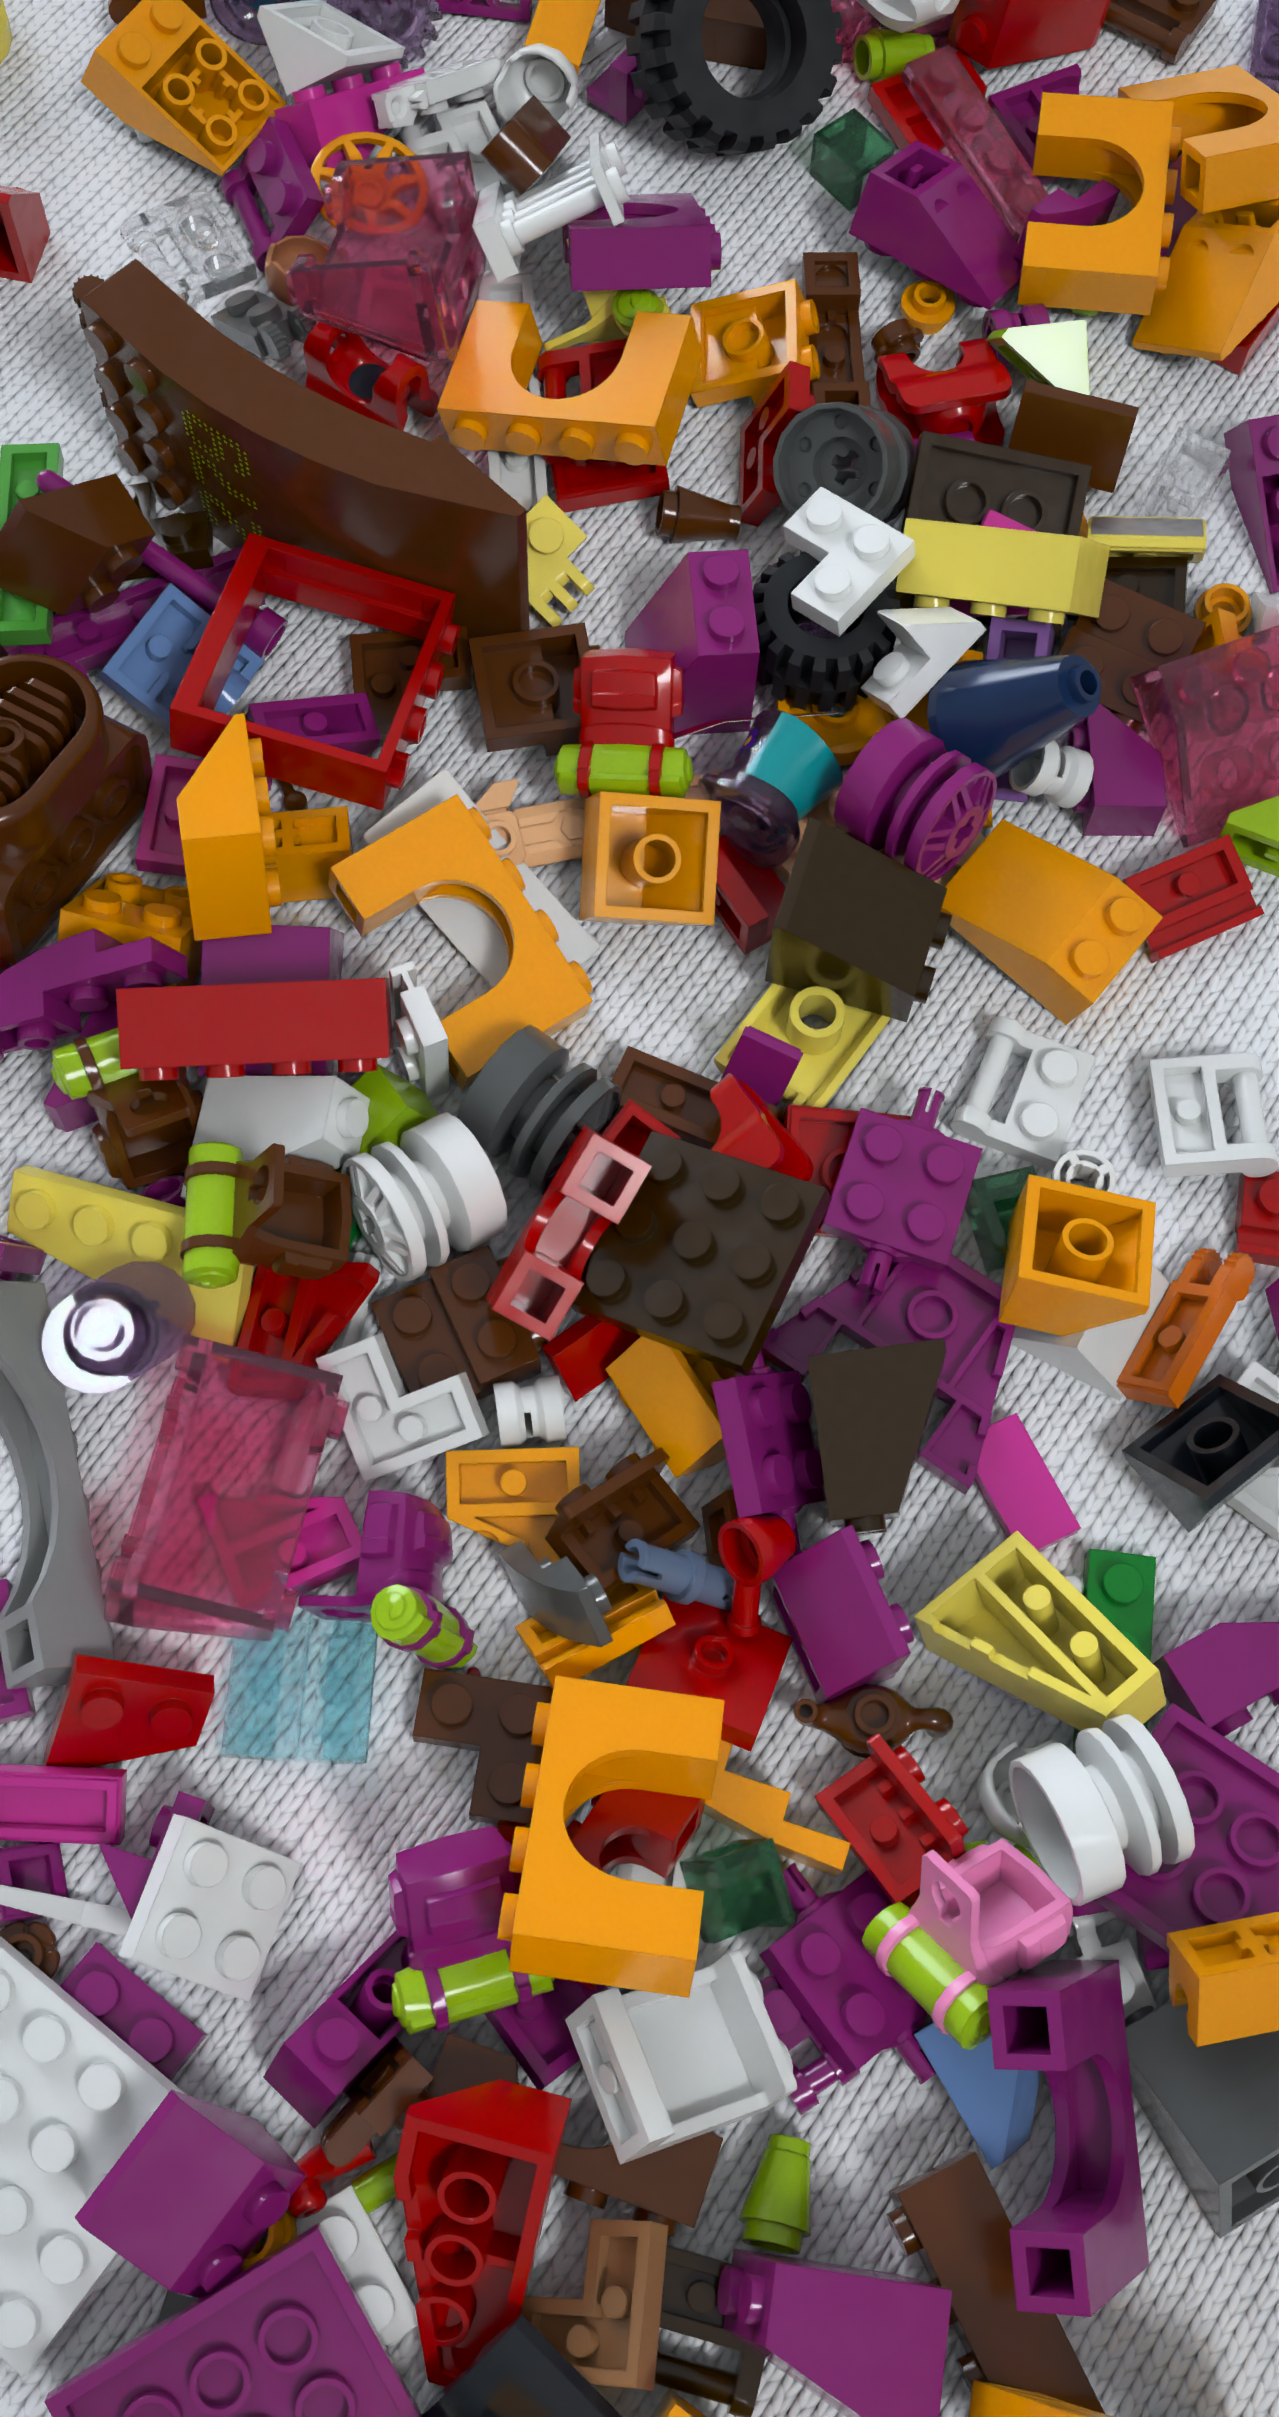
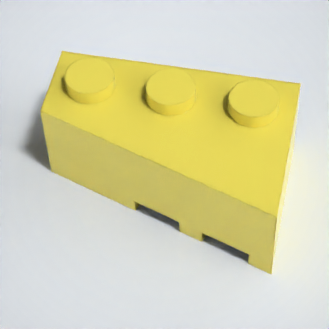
M906 518L904 535L915 540L916 556L898 574L896 592L915 595L913 607H949L950 600L971 602L970 614L1005 618L1007 607L1029 609L1027 620L1064 625L1065 614L1099 618L1110 545L1082 536Z
M1015 1531L914 1615L928 1651L1080 1731L1096 1727L1101 1730L1104 1721L1120 1714H1130L1144 1724L1167 1704L1159 1669L1018 1531Z

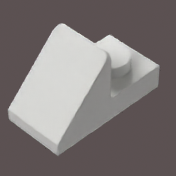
M952 607L879 610L877 612L879 617L902 644L894 652L889 653L878 662L873 675L862 685L861 689L874 704L899 719L903 718L987 629L980 621Z

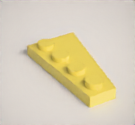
M29 1165L13 1171L7 1232L36 1248L44 1250L43 1252L227 1355L232 1356L236 1353L250 1298L254 1266L240 1264L237 1281L222 1288L205 1289L186 1283L182 1279L183 1260L180 1258V1245L184 1238L185 1207Z

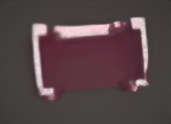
M469 151L339 161L331 184H326L324 187L326 215L329 220H335L337 234L323 265L318 264L313 254H299L292 268L288 269L286 284L290 302L293 305H299L304 316L430 363L453 362L456 358L486 267V255L472 227L478 197Z
M184 1334L175 1363L178 1375L174 1379L171 1393L168 1395L164 1406L163 1421L128 1534H125L121 1545V1556H115L105 1588L104 1621L133 1628L271 1642L274 1629L286 1632L289 1630L299 1590L286 1587L326 1438L340 1441L350 1405L349 1401L337 1399L343 1375Z

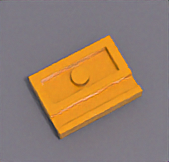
M624 1582L606 1595L612 1610L602 1616L613 1641L603 1647L586 1645L566 1639L548 1630L533 1617L516 1625L515 1629L524 1648L543 1676L547 1677L553 1689L555 1675L580 1679L676 1625L667 1603L663 1599L660 1600L655 1589L636 1583L629 1584Z

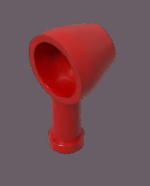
M752 1515L738 1517L723 1524L719 1530V1554L724 1567L734 1579L732 1610L727 1617V1629L736 1636L752 1637L760 1632L761 1617L759 1615L761 1583L773 1577L795 1552L796 1539L789 1523L780 1516Z

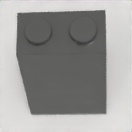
M1170 2000L1157 2009H1154L1153 2006H1145L1136 2010L1125 2019L1132 2092L1206 2219L1220 2239L1279 2201V2030L1196 2047L1188 2035L1186 2017L1188 2004L1174 2007Z

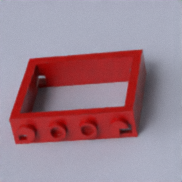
M249 532L170 705V748L205 758L229 724L233 716L214 711V708L265 593L424 640L378 759L246 720L248 739L261 738L265 776L383 811L391 788L401 790L405 783L411 755L405 753L409 742L419 744L422 739L428 717V709L423 708L426 698L436 700L445 672V664L440 663L443 654L453 656L461 632V626L452 623L456 594Z

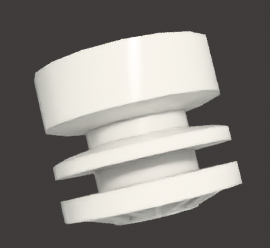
M448 1112L432 1117L404 1131L400 1140V1148L386 1141L372 1147L370 1155L366 1152L360 1153L343 1162L341 1173L350 1176L351 1210L360 1231L382 1265L401 1282L411 1281L423 1275L426 1266L429 1268L438 1267L446 1263L450 1253L449 1245L459 1252L469 1251L505 1231L508 1223L506 1201L491 1162L472 1132L460 1119Z
M1120 1714L1104 1721L1101 1730L1096 1727L1078 1732L1075 1742L1076 1755L1064 1744L1052 1743L1011 1761L1008 1771L1010 1789L1026 1837L1043 1871L1070 1898L1072 1905L1082 1906L1122 1888L1126 1879L1125 1863L1138 1875L1149 1876L1159 1871L1162 1862L1164 1864H1176L1191 1857L1195 1848L1194 1826L1185 1796L1159 1744L1145 1726L1132 1715Z

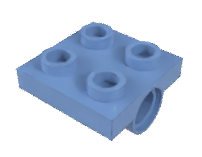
M170 583L98 674L97 678L170 736V705L211 616ZM245 644L242 645L214 711L227 714L250 684V680L265 661Z

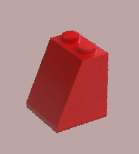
M960 0L956 7L946 44L958 51L962 50L967 57L987 69L1091 49L1097 43L1111 0Z

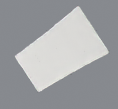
M443 769L364 833V838L370 845L456 794L459 795L467 809L475 807L484 817L487 824L489 821L447 769ZM496 829L491 830L492 839L489 840L491 846L496 850L508 847L509 844ZM524 862L521 865H516L525 883V890L522 891L523 895L534 911L541 909L551 919L559 936V941L556 942V945L569 963L574 960L581 966L600 950V944L563 907ZM436 898L419 903L439 929L494 988L506 974L508 954L503 935L490 916L475 905L459 899Z

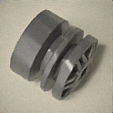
M845 402L815 404L797 414L781 433L773 457L774 484L783 505L793 515L822 486L886 524L897 518L906 507L917 447L909 429L891 413L870 406L854 405ZM854 458H857L856 465L862 470L859 479L855 478L857 472L851 467Z
M528 1025L518 1030L505 1041L484 1065L470 1086L459 1108L457 1118L472 1132L488 1157L497 1158L512 1148L508 1160L509 1172L521 1178L529 1175V1186L539 1194L544 1195L583 1126L585 1125L602 1135L612 1122L622 1099V1088L605 1077L597 1080V1070L586 1063H581L565 1074L569 1063V1050L537 1027Z

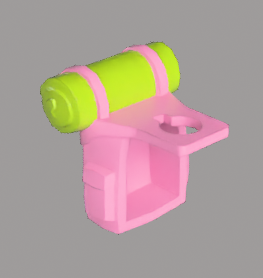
M1004 1838L991 1845L981 1844L948 1863L936 1851L931 1850L922 1855L920 1895L912 1908H909L902 1902H897L882 1910L865 1929L862 1943L864 1948L875 1958L878 1968L886 1976L893 1977L932 2017L934 2025L942 2034L949 2035L962 2049L972 2050L991 2037L987 1990L1005 1982L1006 1978L1022 1968L1028 1970L1034 1967L1042 1959L1053 1954L1066 1943L1073 1920L1072 1901L1039 1866Z

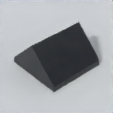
M1218 1374L1185 1400L1179 1409L1175 1408L1124 1448L1122 1452L1131 1467L1190 1533L1279 1461V1404Z

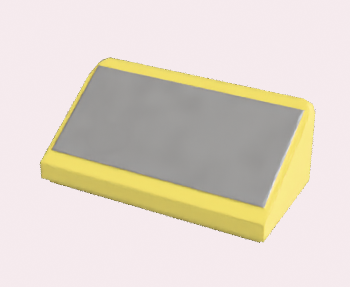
M1092 516L1088 521L1087 538L1110 545L1109 557H1188L1189 563H1200V561H1203L1207 543L1206 522L1204 519Z

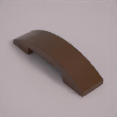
M803 252L802 294L805 300L812 299L814 301L819 318V333L809 335V345L813 344L816 348L820 363V378L810 381V393L815 396V404L845 402L871 407L869 381L864 379L859 321L861 288L858 253Z

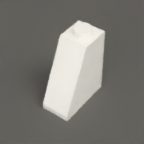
M337 1076L208 1078L192 1146L204 1142H224L240 1148L243 1152L244 1160H254L269 1146L276 1143L285 1146V1158L288 1156L303 1157L306 1160L333 1165L336 1170L343 1167L345 1160L359 1154L362 1137L368 1127L370 1099ZM183 1183L180 1197L186 1200V1186Z

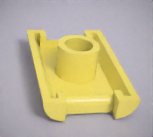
M772 983L715 1056L714 1063L723 1074L745 1027L752 1026L801 1049V1052H803V1056L780 1101L786 1105L824 1108L891 1018L845 1005L839 995L825 987L812 986L798 991ZM808 1015H818L824 1018L830 1026L823 1029H813L805 1025L801 1018Z

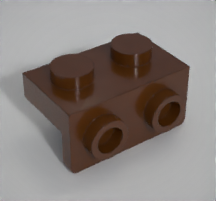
M662 1447L642 1459L637 1453L630 1454L605 1476L607 1481L592 1490L587 1484H582L569 1492L555 1507L559 1515L546 1535V1541L560 1559L567 1556L583 1578L594 1573L606 1594L624 1583L619 1577L617 1567L620 1553L624 1552L639 1558V1554L628 1551L625 1548V1544L628 1541L640 1539L647 1544L673 1551L693 1538L701 1526L660 1475L670 1459Z

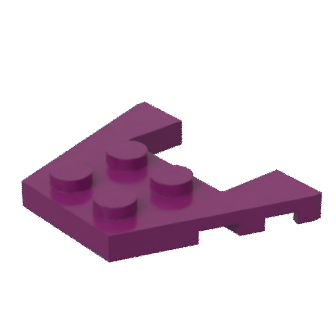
M950 1254L947 1266L943 1272L914 1262H892L884 1285L883 1295L875 1296L870 1295L876 1270H874L870 1286L865 1293L856 1288L864 1266L862 1265L849 1275V1279L823 1297L818 1296L799 1309L797 1315L775 1329L773 1327L770 1329L761 1348L763 1358L784 1372L799 1370L801 1384L809 1375L807 1356L824 1354L839 1333H843L865 1349L944 1338L946 1357L935 1396L951 1406V1409L920 1452L916 1462L966 1495L975 1481L982 1446L988 1432L994 1401L1015 1330L1014 1325L998 1322L1001 1286Z

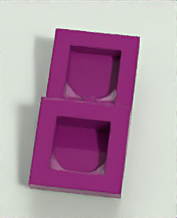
M1102 179L1076 199L1058 188L1031 208L1014 257L1021 261L1023 260L1028 221L1081 226L1107 224L1120 189Z

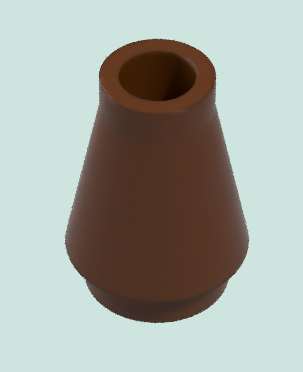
M679 485L675 487V490L662 489L656 512V536L668 537L670 544L720 539L736 541L741 525V506L727 504Z

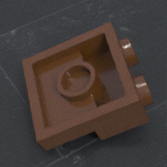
M1105 578L1099 618L1079 616L1075 625L1071 627L1058 655L1075 654L1084 657L1097 670L1101 679L1102 689L1099 703L1137 734H1139L1141 729L1153 734L1205 628L1206 622Z
M585 622L468 638L469 654L487 752L544 745L547 757L557 755L563 745L579 744L581 715L575 713L573 707L574 669L581 665V659L585 652L600 649L599 644L589 646Z
M489 1245L484 1246L438 1267L429 1269V1279L370 1303L372 1312L383 1333L408 1393L466 1371L478 1401L494 1394L493 1383L514 1381L517 1384L541 1374V1357L538 1352L542 1351V1346L547 1344L546 1339L492 1310L486 1298V1294L508 1258L507 1256L495 1260Z

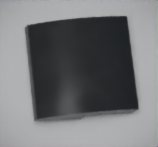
M522 2314L486 2343L469 2368L436 2394L422 2412V2417H622Z

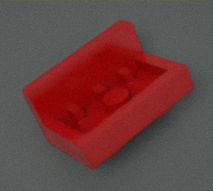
M877 1732L866 1740L870 1756L814 1797L818 1808L841 1838L851 1843L849 1848L891 1903L902 1902L910 1908L920 1895L922 1855L934 1850L947 1863L952 1859L956 1860L966 1853L962 1837L968 1833V1829L958 1812L947 1799L942 1797L934 1802L923 1789L920 1783L925 1781V1776L911 1754L902 1745L892 1750Z

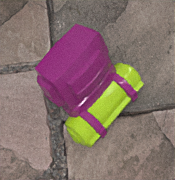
M386 1490L369 1491L362 1531L357 1594L354 1596L300 1595L298 1607L325 1620L371 1622L379 1637L383 1638L387 1645L404 1652H412L422 1663L438 1669L452 1670L461 1668L475 1656L478 1646L473 1642L475 1631L471 1630L466 1619L455 1608L443 1604V1568L452 1564L453 1550L451 1527L442 1512L432 1502L408 1493Z
M494 1826L445 1836L396 1853V1868L388 1875L390 1914L398 1935L407 1938L409 1967L394 1973V1983H392L391 1992L392 2011L408 2035L429 2028L440 2032L449 2029V2024L514 2004L520 2005V2007L531 2004L532 1996L554 1990L553 1981L555 1978L509 1971L511 1941L497 1939L504 1892L519 1894L522 1873L509 1872L512 1845L509 1841L504 1840L503 1836Z

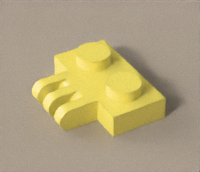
M545 494L527 513L529 605L550 627L559 626L563 621L559 614L547 605L553 598L569 613H572L579 606L577 601L563 587L571 581L575 588L586 597L595 587L568 559L587 539V536Z

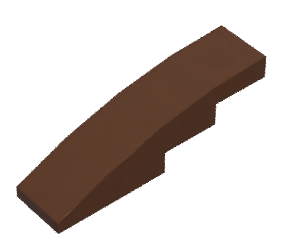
M605 0L604 26L631 37L635 36L636 25L628 22L631 3L640 0ZM710 0L706 7L701 27V42L705 60L764 70L767 58V38L761 17L749 0Z

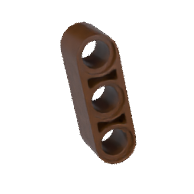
M533 95L502 127L480 154L520 197L551 165L571 136L537 97Z

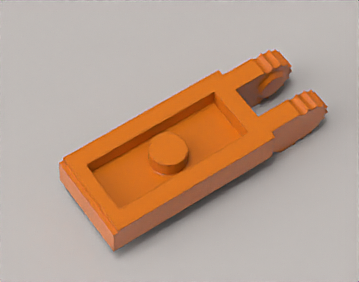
M1199 1248V1251L1195 1250V1254L1191 1255V1261L1187 1262L1178 1280L1172 1281L1116 1381L1118 1383L1117 1387L1127 1399L1179 1409L1232 1313L1236 1302L1245 1299L1249 1292L1250 1284H1253L1252 1281L1255 1278L1254 1273L1256 1271L1254 1268L1255 1263L1252 1261L1253 1257H1249V1254L1232 1252L1231 1255H1227L1226 1260H1223L1224 1264L1222 1265L1223 1258H1220V1253H1217L1216 1250Z

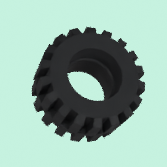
M801 550L800 556L797 557L787 552L778 557L777 567L767 566L761 573L760 583H756L753 590L760 650L756 679L762 687L769 684L772 685L771 695L781 702L786 697L794 699L793 707L806 710L807 704L818 705V712H831L832 704L839 703L843 709L854 706L857 694L865 699L868 698L861 689L862 685L873 675L878 662L894 650L896 636L879 617L877 612L884 609H900V600L894 599L896 588L891 582L845 630L847 634L834 638L817 637L797 626V624L811 619L792 608L791 592L820 561Z

